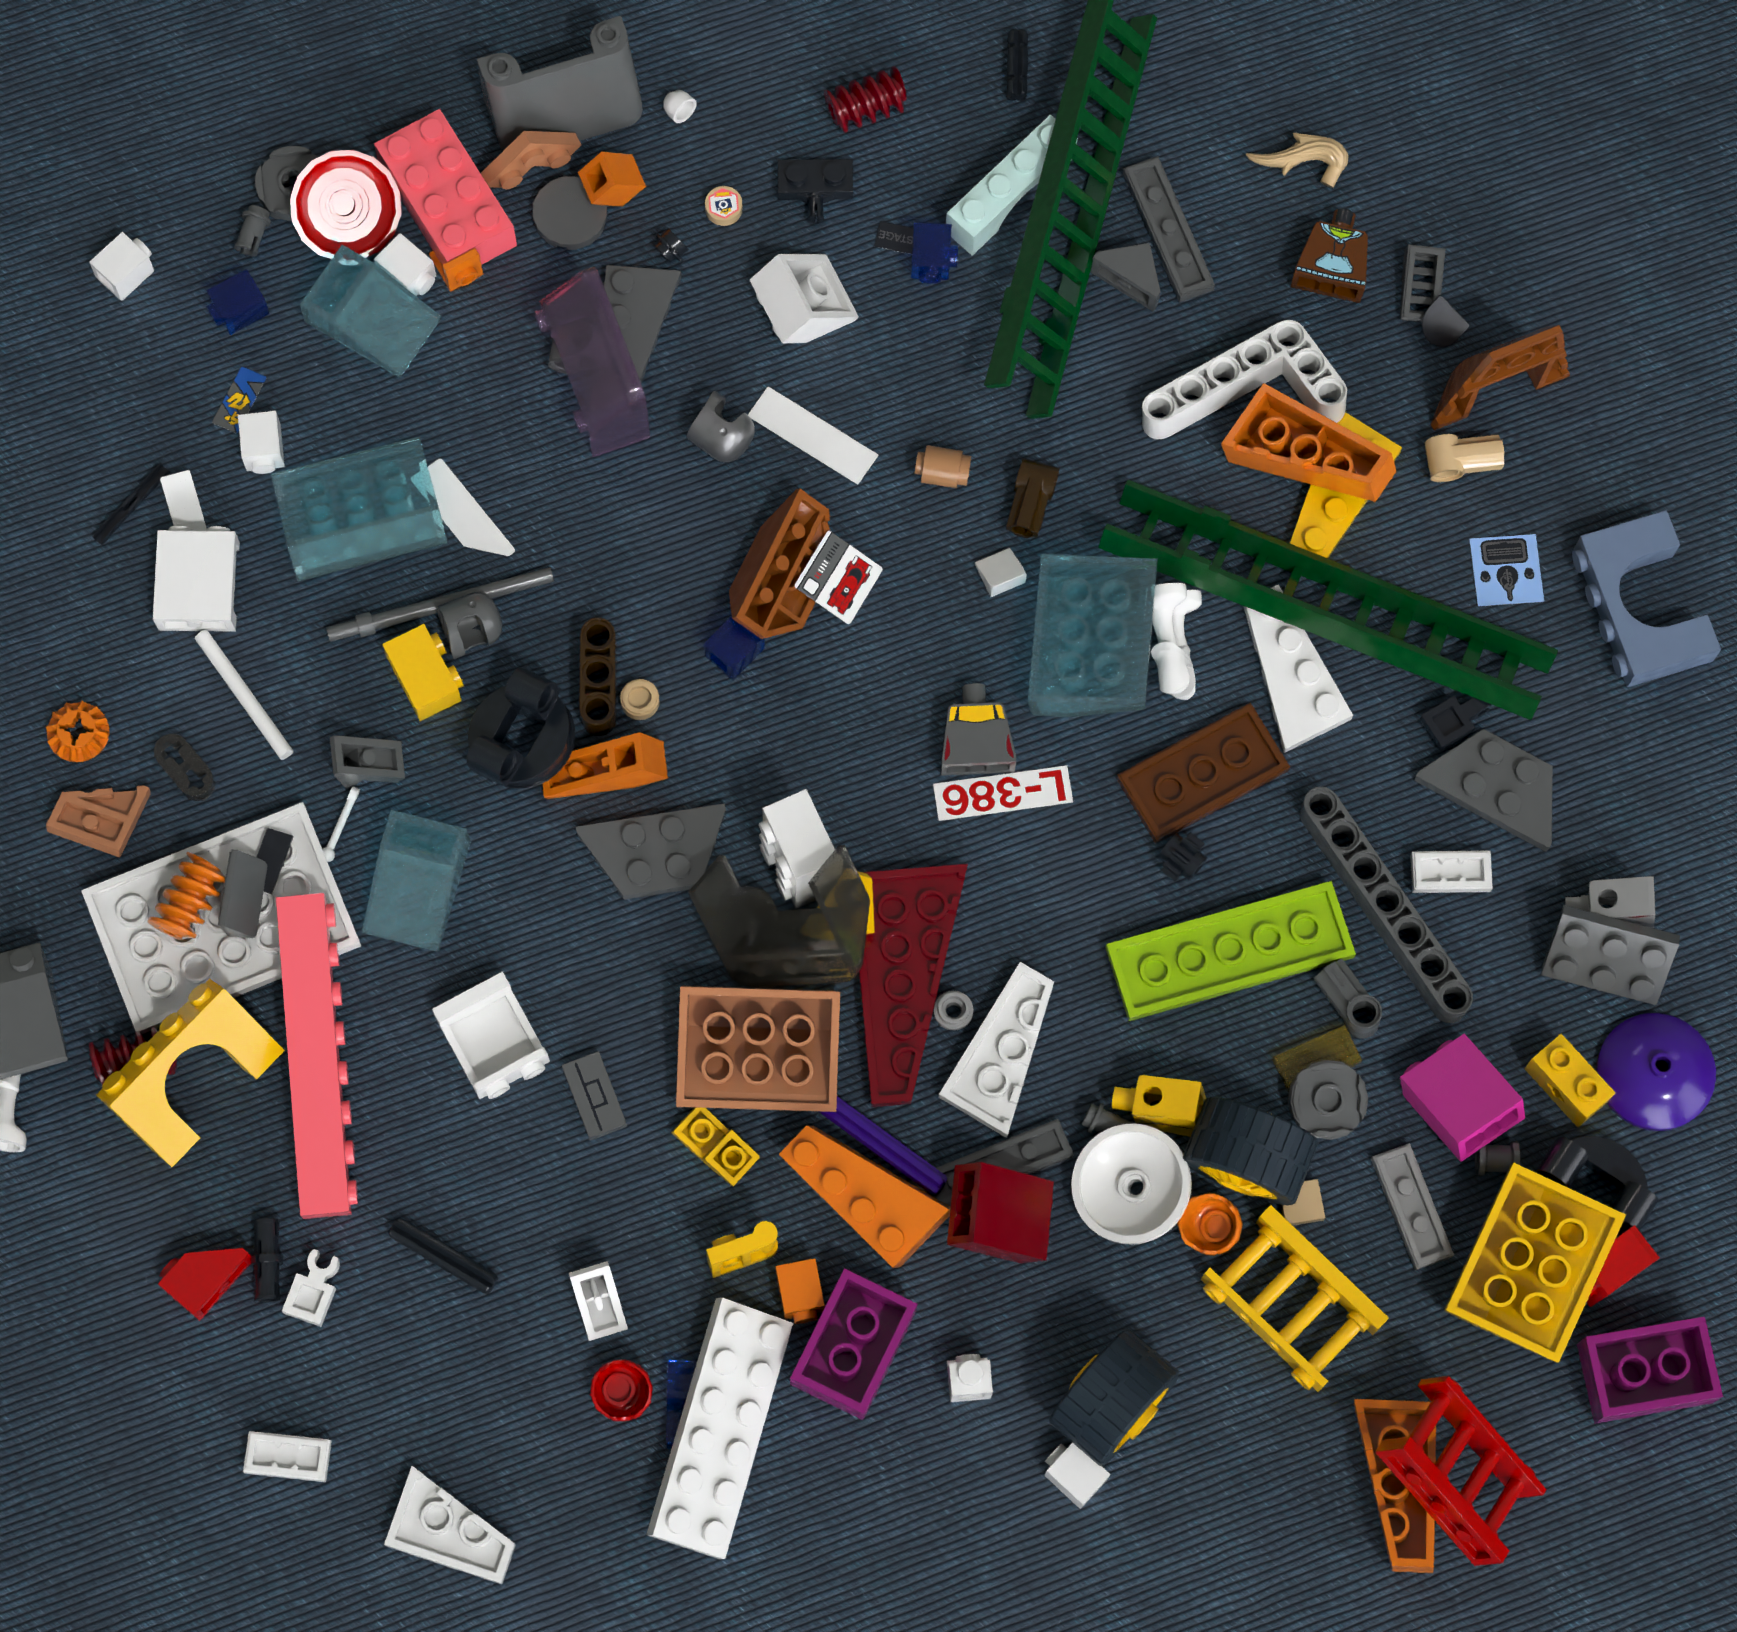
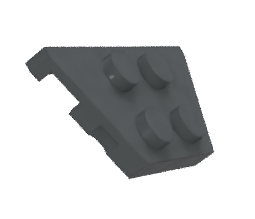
M1485 729L1421 769L1414 779L1417 783L1545 852L1548 851L1552 844L1553 766Z
M724 803L577 826V837L594 856L597 864L613 882V886L624 900L702 888L707 866L713 854L722 821L726 815V807Z

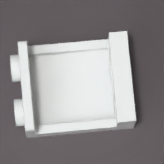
M171 526L168 530H158L153 621L159 631L208 630L236 632L237 616L234 612L236 551H239L240 542L235 531H230L229 528L221 526L209 527L207 531H192L191 528L186 526Z
M503 971L432 1009L441 1030L479 1099L485 1096L493 1099L502 1095L510 1089L509 1083L522 1076L524 1080H528L539 1075L545 1070L544 1065L550 1062L545 1048L542 1047L515 998Z

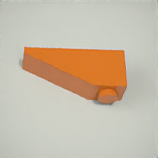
M638 732L572 751L563 768L551 779L542 783L544 798L552 799L636 788L668 779L664 741Z

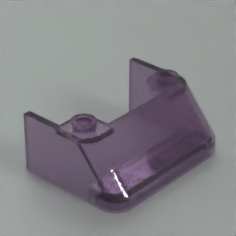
M595 266L579 271L539 301L540 309L535 310L534 314L541 333L548 331L550 337H553L577 399L578 410L572 411L579 433L587 432L592 457H596L650 438L644 390L599 273Z

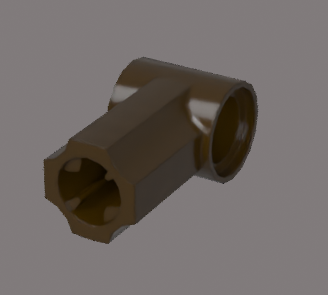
M1026 458L1022 459L1014 488L1016 494L1006 530L1023 538L1038 537L1048 500L1051 501L1060 471L1059 467Z

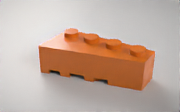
M806 1125L779 1153L892 1268L901 1267L950 1216L951 1207L932 1197L922 1189L893 1174L888 1169L866 1158L815 1126Z

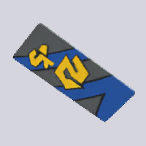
M241 367L212 423L238 433V415L248 414L266 380V376Z

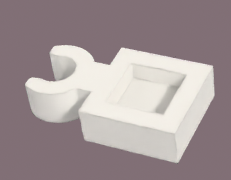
M313 1249L307 1259V1265L310 1270L308 1277L296 1273L282 1312L322 1327L336 1291L334 1286L326 1284L327 1279L333 1277L338 1272L340 1260L338 1257L333 1256L330 1265L325 1269H320L317 1267L320 1253L318 1250Z

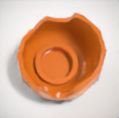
M1206 1193L1190 1198L1185 1212L1177 1222L1181 1238L1186 1245L1202 1254L1215 1256L1216 1254L1229 1251L1239 1241L1243 1222L1238 1208L1231 1201L1217 1194Z

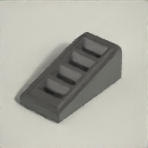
M1409 244L1404 248L1400 320L1422 322L1425 312L1410 310V303L1431 305L1441 295L1446 248ZM1414 262H1433L1432 269L1414 267ZM1413 275L1431 276L1432 283L1413 281ZM1412 289L1431 291V297L1411 295Z

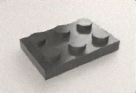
M1563 905L1542 965L1541 975L1657 1005L1679 947L1680 935Z

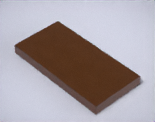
M1250 702L1117 775L1116 779L1156 844L1288 772L1290 765Z

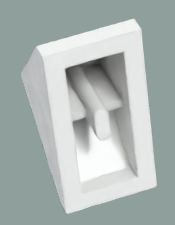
M608 1261L569 1273L589 1341L628 1329Z

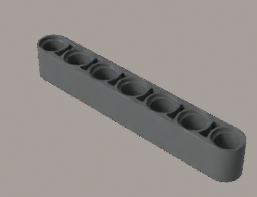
M1327 787L1311 789L1306 794L1300 808V819L1434 1015L1445 1023L1460 1021L1468 1012L1473 1002V993L1469 985L1338 796ZM1321 802L1328 808L1329 813L1326 815L1314 814L1309 804ZM1334 834L1346 835L1351 845L1339 847L1333 843L1331 836ZM1358 865L1368 867L1373 877L1368 880L1359 878L1354 872V867ZM1380 897L1390 899L1395 906V910L1391 912L1382 911L1377 906L1376 899ZM1403 929L1412 931L1417 938V943H1404L1399 938L1398 931ZM1421 963H1434L1439 969V975L1436 977L1425 975L1422 972ZM1443 995H1456L1462 1003V1008H1448L1443 1001Z

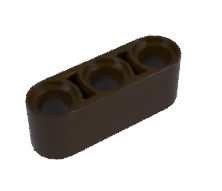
M604 618L588 620L583 625L580 633V714L584 729L593 736L607 735L613 730L617 720V642L613 625ZM597 634H602L609 638L607 643L602 646H593L589 643V640ZM595 671H604L609 675L602 683H593L588 679ZM594 708H604L608 711V715L602 720L596 721L588 717V714Z

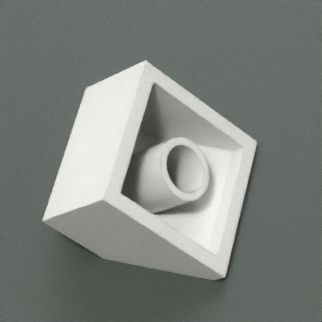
M778 254L750 279L756 292L757 300L764 307L773 325V331L782 343H807L850 324L859 318L826 254Z

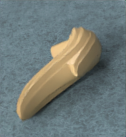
M1293 133L1297 142L1284 151L1272 154L1246 153L1248 159L1254 163L1267 167L1282 168L1283 176L1302 162L1309 160L1323 161L1328 164V167L1320 182L1330 188H1334L1341 172L1348 164V152L1341 143L1327 137Z

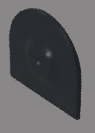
M1441 295L1428 307L1422 318V331L1425 338L1431 344L1439 347H1446L1455 343L1470 326Z

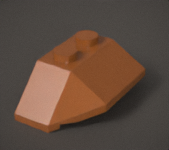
M796 489L760 527L729 589L732 619L761 639L803 629L816 603L796 589L795 583L826 532L830 531L828 524L830 514L828 508L802 489Z

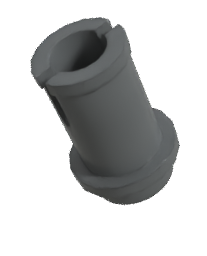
M250 205L247 211H243L242 218L244 222L237 242L234 245L236 251L241 250L240 253L247 256H257L265 227H269L271 224L269 211L255 205Z
M1091 1103L1082 1122L1083 1126L1088 1127L1087 1132L1092 1133L1093 1130L1101 1133L1108 1128L1122 1124H1135L1133 1121L1130 1122L1103 1109L1104 1104L1102 1103L1099 1106Z

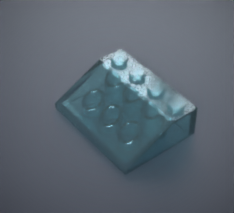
M420 437L271 474L287 547L297 581L319 577L348 568H355L360 565L448 543Z
M1041 554L1028 691V704L1032 715L1079 717L1145 709L1157 559Z

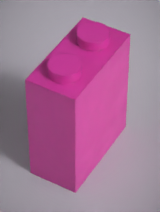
M1465 1033L1455 1040L1444 1042L1436 1050V1053L1422 1062L1413 1063L1400 1076L1404 1098L1460 1162L1525 1119L1523 1098Z

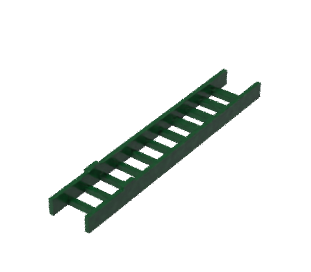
M1114 0L1087 1L1010 287H1006L999 313L1003 316L984 386L987 388L1011 386L1017 362L1035 374L1036 378L1025 415L1030 419L1052 417L1093 257L1096 252L1157 17L1154 14L1133 17L1131 18L1130 25H1128L1111 10ZM1106 29L1124 44L1121 58L1103 43ZM1097 62L1115 76L1112 90L1094 76ZM1088 95L1107 109L1103 123L1085 109ZM1079 128L1098 142L1094 158L1076 144ZM1071 159L1090 174L1085 192L1066 178ZM1062 192L1081 206L1076 226L1058 212ZM1053 225L1072 239L1067 259L1048 245ZM1044 259L1063 273L1058 293L1039 279ZM1035 293L1054 307L1052 318H1047L1046 325L1030 314ZM1026 327L1040 337L1039 343L1044 346L1040 362L1021 348Z
M1127 480L1119 504L1146 514L1149 518L1140 536L1106 524L1099 543V549L1532 720L1542 696L1512 685L1519 663L1548 674L1557 656V649L1230 520V515L1208 506H1204L1201 509ZM1159 520L1185 530L1176 551L1150 541ZM1194 534L1220 544L1212 564L1211 560L1201 557L1199 553L1188 549ZM1230 548L1256 558L1247 579L1221 569ZM1265 562L1292 572L1283 593L1257 583ZM1301 576L1327 586L1320 607L1292 597ZM1336 591L1363 600L1355 621L1328 611ZM1373 605L1397 614L1389 635L1365 626ZM1411 620L1433 628L1425 649L1403 641ZM1447 634L1469 642L1461 664L1439 656ZM1483 648L1504 656L1497 678L1476 670Z

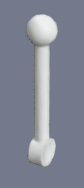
M356 787L351 788L327 847L322 849L327 862H331L335 858L334 848L360 792V789Z

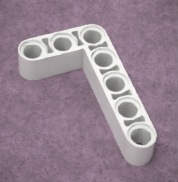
M1284 320L1146 396L1142 403V428L1153 439L1168 438L1281 374L1305 406L1337 423L1345 414L1347 387L1304 327L1296 321ZM1283 342H1291V343H1294L1295 345H1293V346H1284V345H1282L1281 343H1283ZM1251 360H1260V361H1262L1263 363H1260V364H1252V363H1250L1249 361H1251ZM1304 370H1312V371H1315L1316 373H1314V374H1304V373H1302L1301 371H1304ZM1226 377L1231 380L1228 382H1220L1216 379ZM1188 395H1195L1199 398L1195 400H1188L1184 397ZM1333 398L1336 400V402L1327 403L1324 402L1322 399ZM1155 413H1163L1167 416L1163 418H1156L1152 415Z

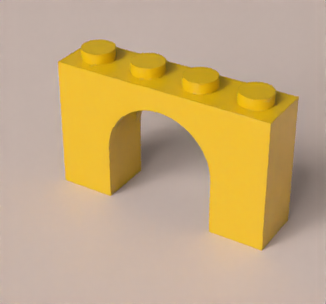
M210 978L206 983L198 985L191 991L188 1001L176 1013L170 1014L162 1021L159 1027L160 1030L148 1042L140 1044L133 1051L131 1060L120 1071H116L107 1077L102 1085V1089L96 1094L151 1150L171 1167L200 1139L171 1109L166 1099V1075L175 1059L191 1047L202 1044L217 1045L244 1071L258 1079L285 1051L223 987Z

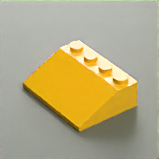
M1513 1162L1507 1171L1444 1311L1559 1363L1626 1214Z

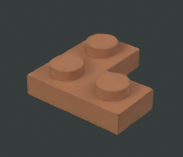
M523 131L480 174L489 187L511 189L519 185L523 180L522 177L534 166L551 168L564 166L570 161L571 155L581 146V143L576 133Z

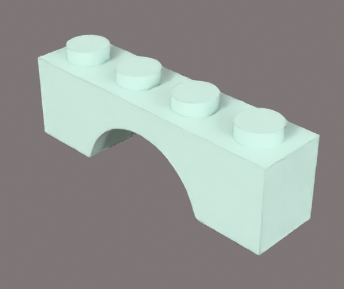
M1049 115L947 212L945 232L972 256L998 232L1005 217L1015 204L1031 188L1039 183L1056 120L1052 115Z

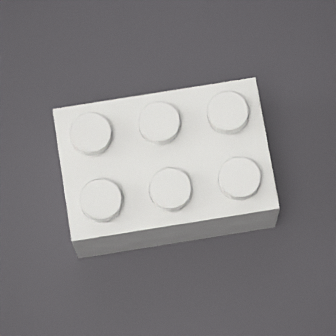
M805 789L762 808L763 822L759 823L761 830L759 837L762 842L759 846L768 866L775 864L778 876L776 883L785 901L791 898L796 909L826 895L839 875L840 862L815 806Z

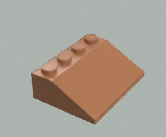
M680 986L676 1107L836 1112L840 991Z

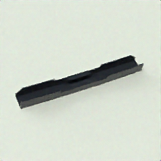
M160 463L92 535L93 538L103 545L143 500L161 483V477L168 476L171 472Z

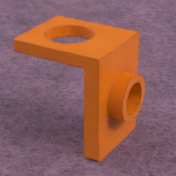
M476 248L444 265L440 263L433 251L429 253V257L433 260L436 269L450 292L472 283L483 275L480 255Z

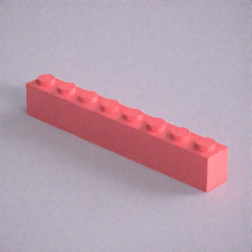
M324 893L276 897L300 1216L303 1219L352 1215L351 1205L358 1204V1190L356 1180L349 1181L348 1165L355 1164L353 1140L346 1141L345 1125L352 1124L350 1100L343 1101L342 1085L349 1084L347 1061H340L339 1045H345L346 1040L344 1021L336 1020L335 1006L342 1005V989L340 982H333L332 967L339 966V951L337 942L330 943L329 932L330 927H336L334 903L327 904Z

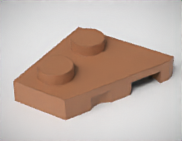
M137 786L135 791L113 792L112 788L96 789L90 793L83 791L62 792L46 824L47 832L120 858L151 795L150 788L147 786Z

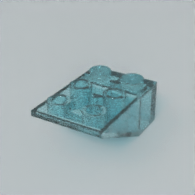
M341 245L300 303L306 323L399 378L441 320V315L375 263L344 245Z
M391 810L379 848L362 933L439 952L471 843L468 830Z

